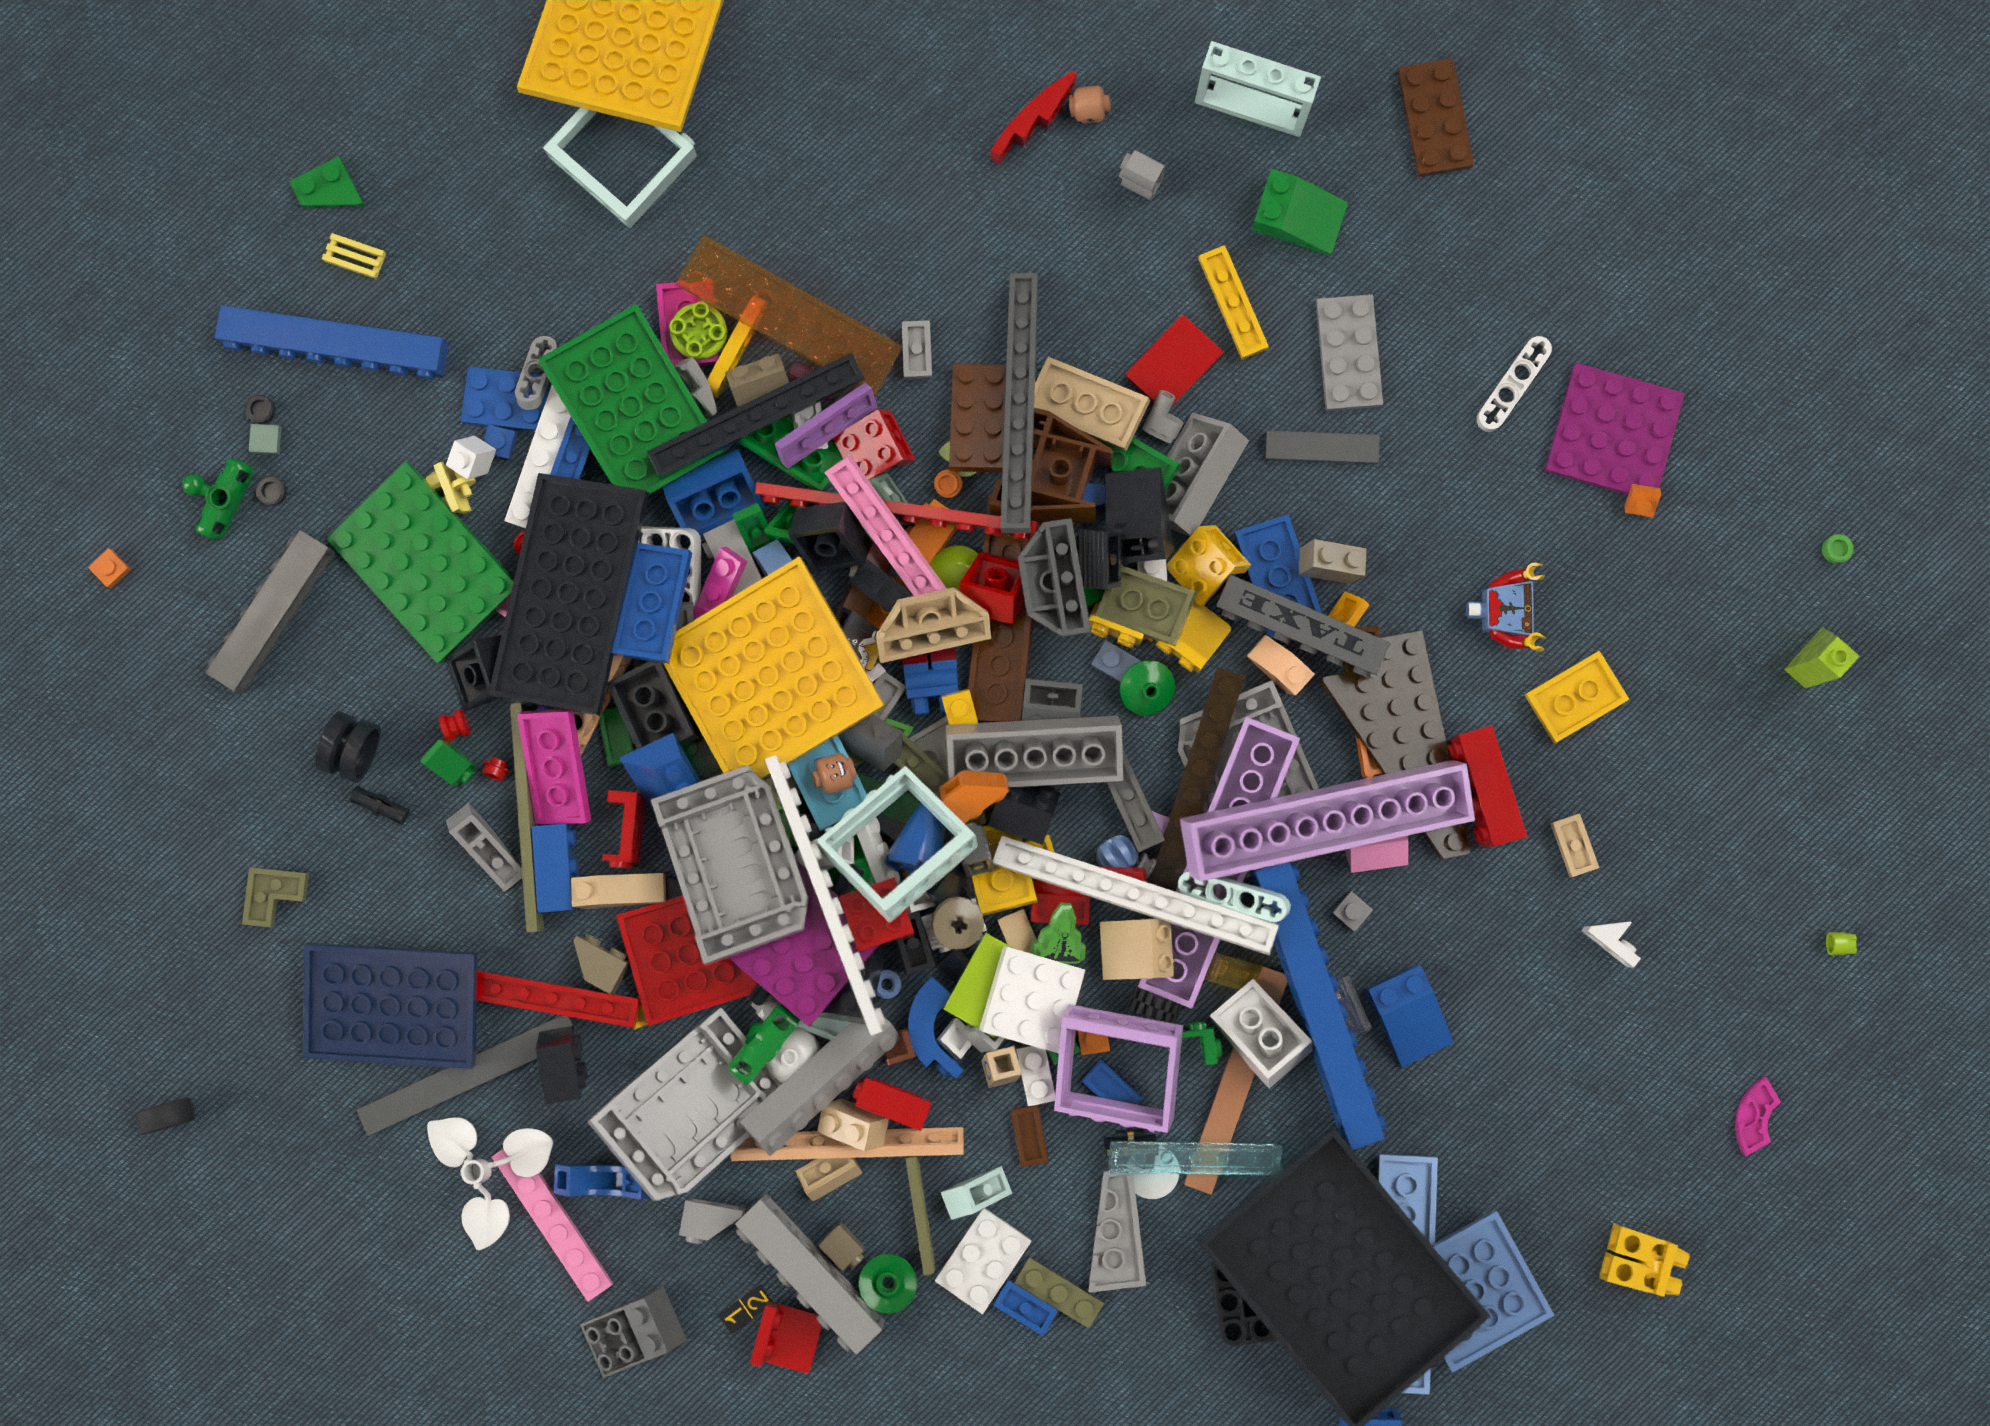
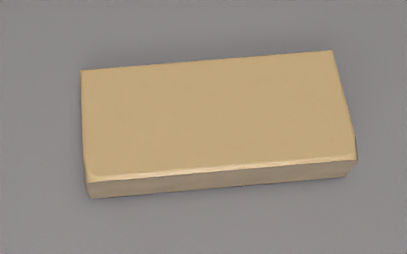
M1024 909L998 919L1007 945L1016 950L1029 953L1031 943L1036 940V937Z
M855 1158L815 1159L795 1171L806 1195L812 1201L819 1199L862 1174Z

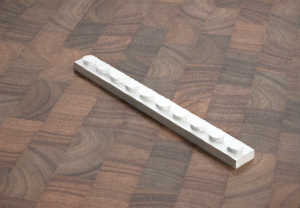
M776 755L767 758L765 761L870 1035L873 1037L883 1033L881 1026L886 1024L880 1007L874 1009L871 998L875 997L870 980L864 981L860 970L865 969L859 952L854 954L849 943L854 941L848 924L842 926L839 915L843 914L838 897L832 898L828 887L833 886L827 869L821 871L818 860L822 859V855L817 843L811 844L807 833L811 832L812 829L807 816H800L797 806L802 803L796 788H789L786 779L790 778L791 775L785 761L779 762Z
M1004 836L1001 837L993 859V865L1267 955H1270L1279 925Z

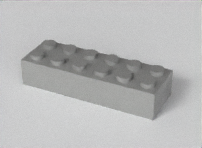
M1118 716L945 725L948 780L961 771L1003 773L1007 777L1008 787L1123 781L1122 724Z
M767 1193L735 1223L738 1227L736 1233L747 1244L750 1241L758 1249L756 1252L757 1256L766 1265L771 1263L779 1271L776 1275L785 1286L789 1287L792 1285L799 1293L796 1296L807 1309L812 1307L819 1314L817 1320L826 1330L829 1331L832 1328L839 1336L837 1338L838 1343L847 1352L852 1350L857 1355L883 1329L885 1319L864 1302L857 1289Z

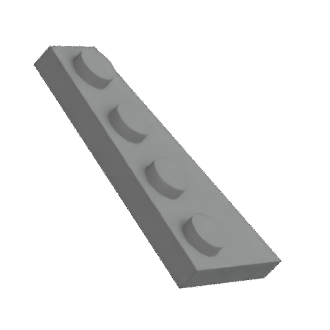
M1133 1168L1103 1171L1088 1292L1146 1286Z

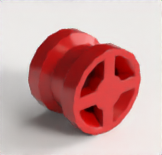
M461 708L455 710L452 715L443 714L438 717L442 733L447 742L455 741L456 737L461 735L464 737L471 735L468 719Z

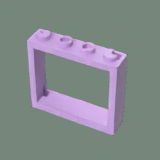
M1069 1004L1062 1016L1054 1111L1068 1113L1069 1116L1089 1117L1097 1122L1109 1121L1119 1123L1123 1127L1135 1126L1145 1128L1153 1133L1155 1131L1168 1133L1174 1120L1183 1025ZM1079 1030L1170 1047L1164 1110L1070 1092L1075 1031Z

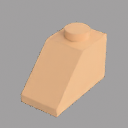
M1264 635L1247 655L1286 694L1297 695L1314 676V673L1294 654L1267 635Z

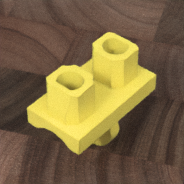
M443 462L433 465L435 471L425 479L435 491L443 489L445 497L442 499L450 507L451 512L466 514L472 511L467 497L472 495L470 486L476 483L475 477L466 479L444 465Z

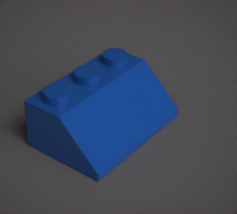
M739 449L711 460L662 487L666 500L680 528L694 529L701 538L704 537V533L734 520L732 514L756 503L759 504L762 510L766 509L761 497L755 494L756 486ZM685 535L688 543H691L689 537Z
M673 733L620 757L622 764L653 813L655 812L651 799L702 782Z

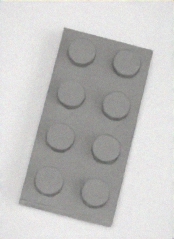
M1373 294L1317 299L1316 312L1326 411L1382 407L1383 396Z

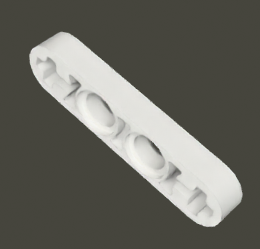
M1542 336L1533 337L1517 356L1477 415V424L1482 430L1492 432L1503 424L1550 356L1552 346L1546 338ZM1538 344L1543 347L1541 349L1543 354L1540 353L1533 362L1527 360L1534 352L1533 347H1536ZM1517 366H1525L1529 370L1528 379H1518L1515 376V368ZM1503 388L1510 389L1514 395L1513 401L1509 403L1501 401L1499 391ZM1495 406L1501 408L1494 417L1497 423L1491 422L1487 424L1485 422L1487 417L1484 413L1490 414Z

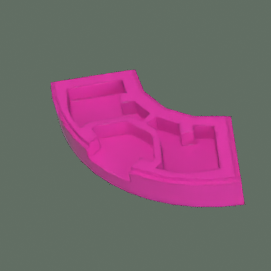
M1765 1076L1750 1086L1742 1097L1737 1109L1735 1131L1743 1156H1748L1771 1143L1767 1131L1768 1119L1773 1109L1781 1101Z

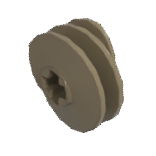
M952 897L945 899L936 907L932 915L931 926L934 936L941 945L957 950L967 948L976 943L982 934L984 920L980 909L974 902L965 897ZM957 917H960L964 924L963 926L958 925V929L955 930L951 922L952 920L956 921Z

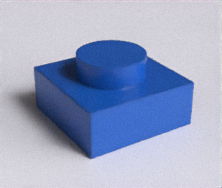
M488 424L484 442L496 449L494 456L510 460L517 432Z

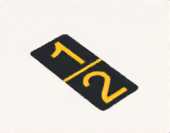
M758 1285L720 1313L719 1317L730 1333H734L764 1311L768 1301L772 1300L762 1285Z

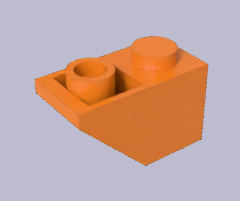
M961 771L940 786L941 801L964 824L970 819L978 818L985 808L992 803L1000 802L1009 792L1007 777L1003 773Z

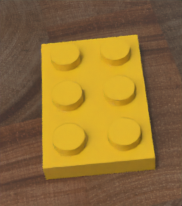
M1597 651L1524 695L1553 743L1559 742L1630 700L1600 651Z
M988 825L983 826L992 860L1002 836L1023 842L1021 837ZM995 865L993 871L972 876L979 908L983 916L1038 902L1032 877Z

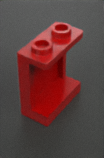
M608 790L607 802L624 805L620 853L619 855L603 854L602 860L610 861L609 867L631 869L632 863L640 864L646 800L642 794L637 792Z

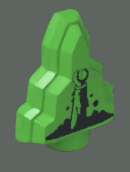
M1060 903L1051 914L1049 925L1041 929L1037 940L1032 941L1029 950L1030 954L1064 964L1080 963L1085 960L1086 946L1081 942V932L1075 928L1076 916L1071 903Z

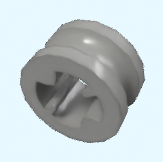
M1143 852L1138 857L1139 861L1134 868H1145L1147 879L1152 873L1157 860L1154 858L1148 859V854Z

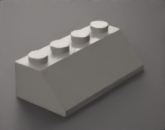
M1192 412L1168 453L1167 457L1181 466L1165 491L1172 530L1191 536L1198 526L1201 525L1249 442L1230 423Z

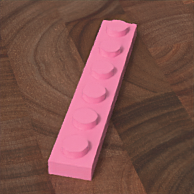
M848 455L825 472L826 476L914 596L947 589L851 455Z
M502 1149L492 1156V1159L497 1161L508 1157V1155ZM510 1162L498 1166L587 1302L612 1286L614 1283L542 1175L539 1173L532 1177L518 1176L512 1171Z

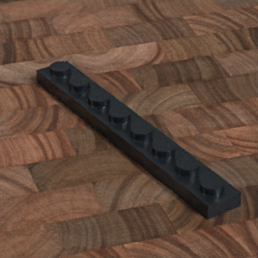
M851 352L646 452L661 479L863 381L864 376Z

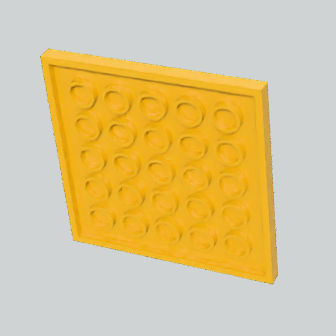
M547 0L517 84L518 93L681 132L724 0Z
M797 557L676 631L669 664L663 663L723 773L748 765L753 772L764 780L771 775L765 759L776 755L779 762L785 761L789 765L885 707L883 700L801 557Z

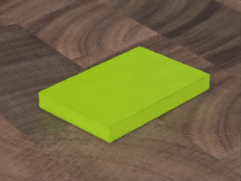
M985 933L943 1010L973 1027L980 1028L1003 946L1012 947ZM986 1033L987 1035H989V1036H991V1037H993V1038L995 1037V1035Z

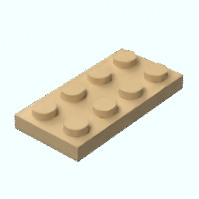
M1047 357L1035 383V408L1050 411L1091 437L1124 451H1127L1150 402L1147 396L1050 357Z

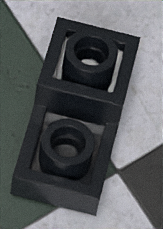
M962 862L957 864L926 891L936 907L945 899L959 895L967 878Z

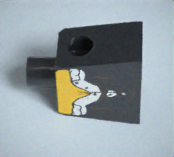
M843 607L837 621L864 669L871 671L875 662L880 663L876 635L880 629L856 612ZM891 661L884 662L881 664L887 666L890 664Z

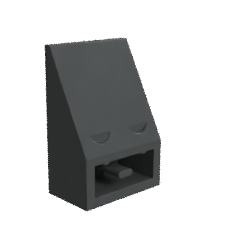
M1026 679L1022 721L1080 718L1083 684Z
M664 1287L641 1295L580 1324L603 1378L668 1353L687 1341Z

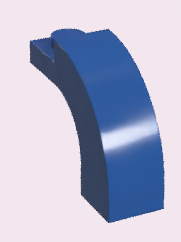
M932 976L919 990L912 1003L908 1019L909 1036L916 1055L926 1067L935 1059L938 1062L935 1067L945 1077L949 1078L952 1075L956 1079L964 1071V1068L939 1045L934 1032L937 1014L947 1003L951 993Z
M555 1164L554 1194L564 1196L611 1195L638 1200L651 1199L623 1164Z

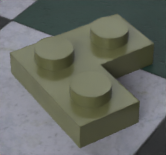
M249 867L242 925L274 927L277 899L306 902L309 873Z

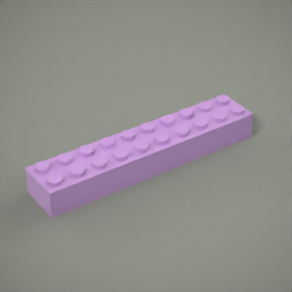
M1245 717L1207 813L1277 798L1300 738ZM1188 864L1186 865L1183 874L1189 871ZM1247 871L1223 877L1243 883ZM1194 878L1187 880V883L1191 884V890L1196 887L1206 888L1209 883L1207 880L1205 885H1199L1195 883ZM1222 884L1214 885V895L1219 899H1225L1227 896L1225 886ZM1177 887L1176 892L1182 894L1179 887ZM1171 923L1173 977L1141 979L1138 987L1192 1009L1220 939Z
M1455 760L1180 819L1189 876L1198 881L1475 821L1467 764Z

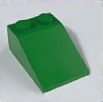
M1271 169L1251 231L1331 256L1348 202L1297 176Z

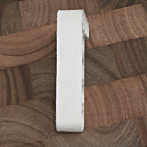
M642 526L638 543L654 545L652 539L654 534L657 533L662 537V546L685 549L680 544V538L683 534L689 537L691 544L686 550L692 552V558L689 567L690 575L687 578L684 592L689 595L694 609L701 594V537L699 533L691 528Z

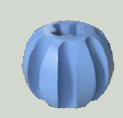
M1117 835L1099 846L1096 851V860L1098 865L1102 867L1134 868L1139 861L1138 850L1130 838Z

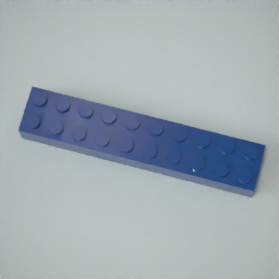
M1286 862L1250 870L1254 886L1280 893L1289 900V914L1281 921L1270 922L1279 925L1274 944L1305 1034L1312 1041V1055L1340 1136L1352 1150L1383 1140L1385 1137L1382 1130L1386 1129V1124L1381 1112L1378 1113L1376 1108H1374L1373 1102H1376L1377 1098L1373 1087L1368 1085L1363 1075L1367 1074L1365 1063L1362 1057H1358L1357 1053H1355L1354 1047L1358 1046L1353 1030H1349L1345 1024L1344 1019L1348 1018L1344 1003L1342 1001L1339 1002L1338 998H1336L1335 991L1339 990L1334 975L1330 974L1326 969L1325 964L1329 963L1324 946L1320 947L1315 936L1319 935L1317 924L1314 918L1311 919L1306 911L1310 904L1305 891H1301L1298 887L1297 880H1300L1297 866L1295 863ZM1275 901L1271 905L1265 903L1261 904L1262 907H1272L1274 910V914L1278 913L1279 911H1282V908L1278 907L1277 901Z

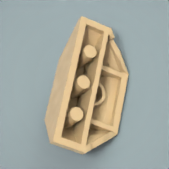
M954 587L898 599L876 635L879 662L884 663L991 639L988 612Z

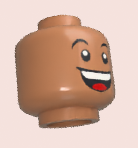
M841 753L818 759L815 765L816 771L811 772L815 787H821L827 795L850 789L853 780L857 778L851 758H846Z

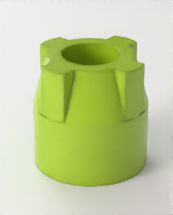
M1829 932L1826 937V948L1829 955L1856 954L1857 937L1851 933Z

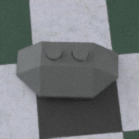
M1072 518L1043 522L1018 557L1027 615L1061 637L1090 633Z

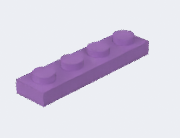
M863 383L774 443L781 463L787 469L843 432L846 428L878 408L872 388L867 383Z

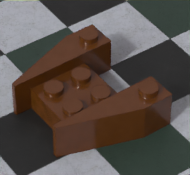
M1034 407L1033 449L1036 450L1032 469L1031 521L1042 524L1043 522L1072 518V523L1095 522L1096 503L1085 501L1084 497L1094 465L1112 468V449L1052 412ZM997 478L989 502L990 515L1001 517L1002 479Z

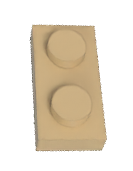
M1580 814L1550 823L1569 877L1599 868Z

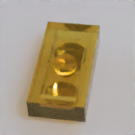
M1215 952L1204 979L1240 990L1252 979L1257 982L1263 966Z

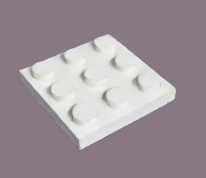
M1003 946L979 1031L1059 1053L1062 1016L1069 1004L1076 1005L1085 970Z

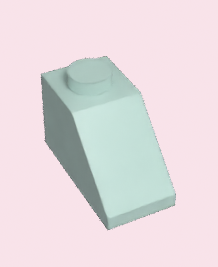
M1002 1166L960 1182L941 1192L951 1220L974 1214L1012 1194Z

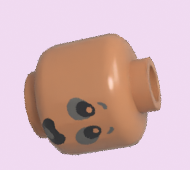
M1098 85L1078 87L1075 89L1074 95H1070L1071 117L1076 118L1080 124L1100 123L1104 120L1105 113L1111 111L1110 95H1104L1102 87Z

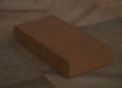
M1039 1105L1010 1109L1020 1167L1049 1162Z

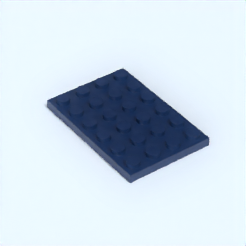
M322 943L305 944L303 1058L474 1068L476 1061L478 953Z

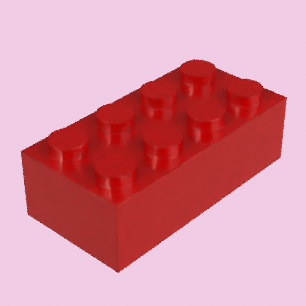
M1493 726L1467 732L1449 739L1450 745L1447 748L1450 760L1467 764L1476 826L1473 828V834L1477 844H1481L1482 848H1489L1528 837Z

